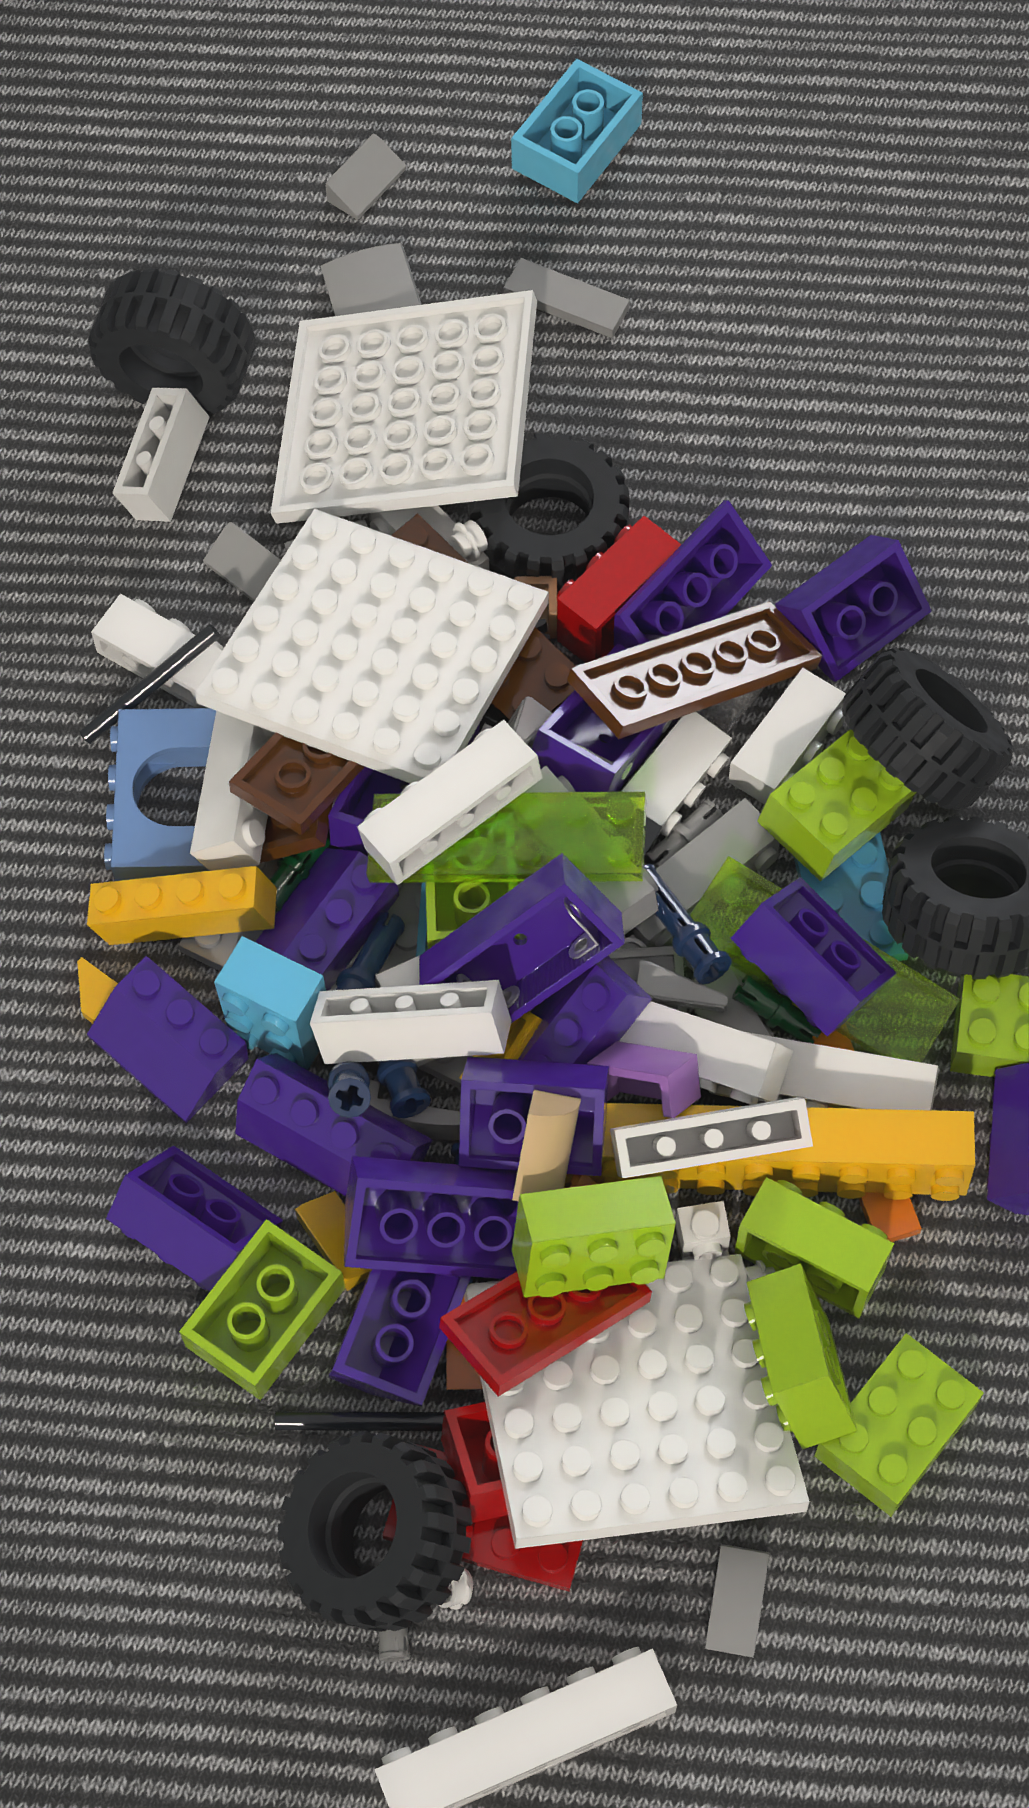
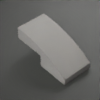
M726 1544L720 1545L705 1649L754 1658L769 1552Z

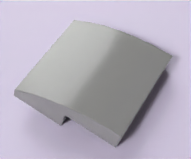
M401 243L359 250L320 266L335 316L422 305L404 247Z

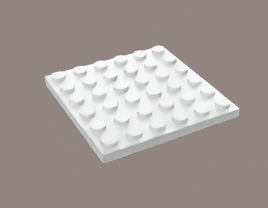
M533 290L300 321L271 507V515L275 523L305 521L314 509L340 517L517 497L537 299Z
M314 509L196 690V703L408 783L420 781L437 769L443 759L453 754L456 755L467 746L548 605L549 592Z
M741 1254L702 1260L690 1259L667 1262L664 1279H657L646 1284L652 1291L648 1304L499 1397L480 1376L515 1549L807 1512L810 1501L790 1430L783 1431L776 1410L777 1405H769L762 1387L761 1378L768 1376L767 1368H761L757 1360L752 1341L759 1338L758 1330H752L744 1309V1304L751 1300L747 1287L748 1278L744 1270L745 1267ZM500 1281L468 1284L464 1294L465 1302Z

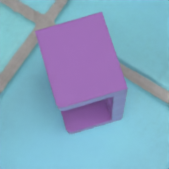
M617 1041L587 1062V1065L609 1066L607 1101L619 1092L662 1099L663 1116L675 1118L701 1098L697 1054Z

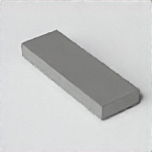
M520 258L504 286V294L533 290L537 299L536 309L612 339L630 308L629 299Z

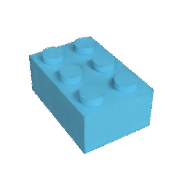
M576 59L511 138L512 169L578 204L641 125L643 93Z
M242 936L214 981L226 1024L246 1042L247 1049H254L256 1046L270 1054L278 1053L308 1070L320 1051L310 1026V1021L319 991H326L324 977Z

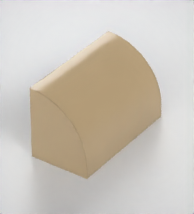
M539 1090L533 1091L512 1200L519 1201L520 1194L564 1188L581 1102L580 1098Z

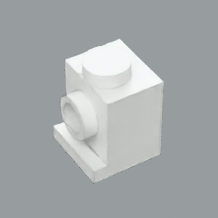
M724 1201L677 1208L675 1227L682 1260H702L729 1255L728 1248L731 1235Z

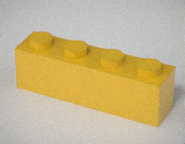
M257 866L93 883L90 887L87 925L109 945L274 929L277 887Z

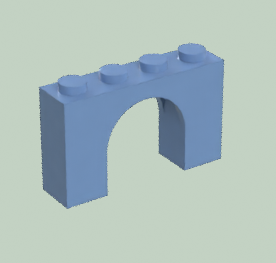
M211 708L119 710L118 726H111L110 745L111 751L116 752V765H109L108 784L110 791H115L114 804H107L106 808L107 829L113 830L112 843H106L104 848L106 870H112L115 881L209 871L190 854L195 826H166L158 824L143 815L138 809V803L144 787L159 773L176 767H206L216 710Z

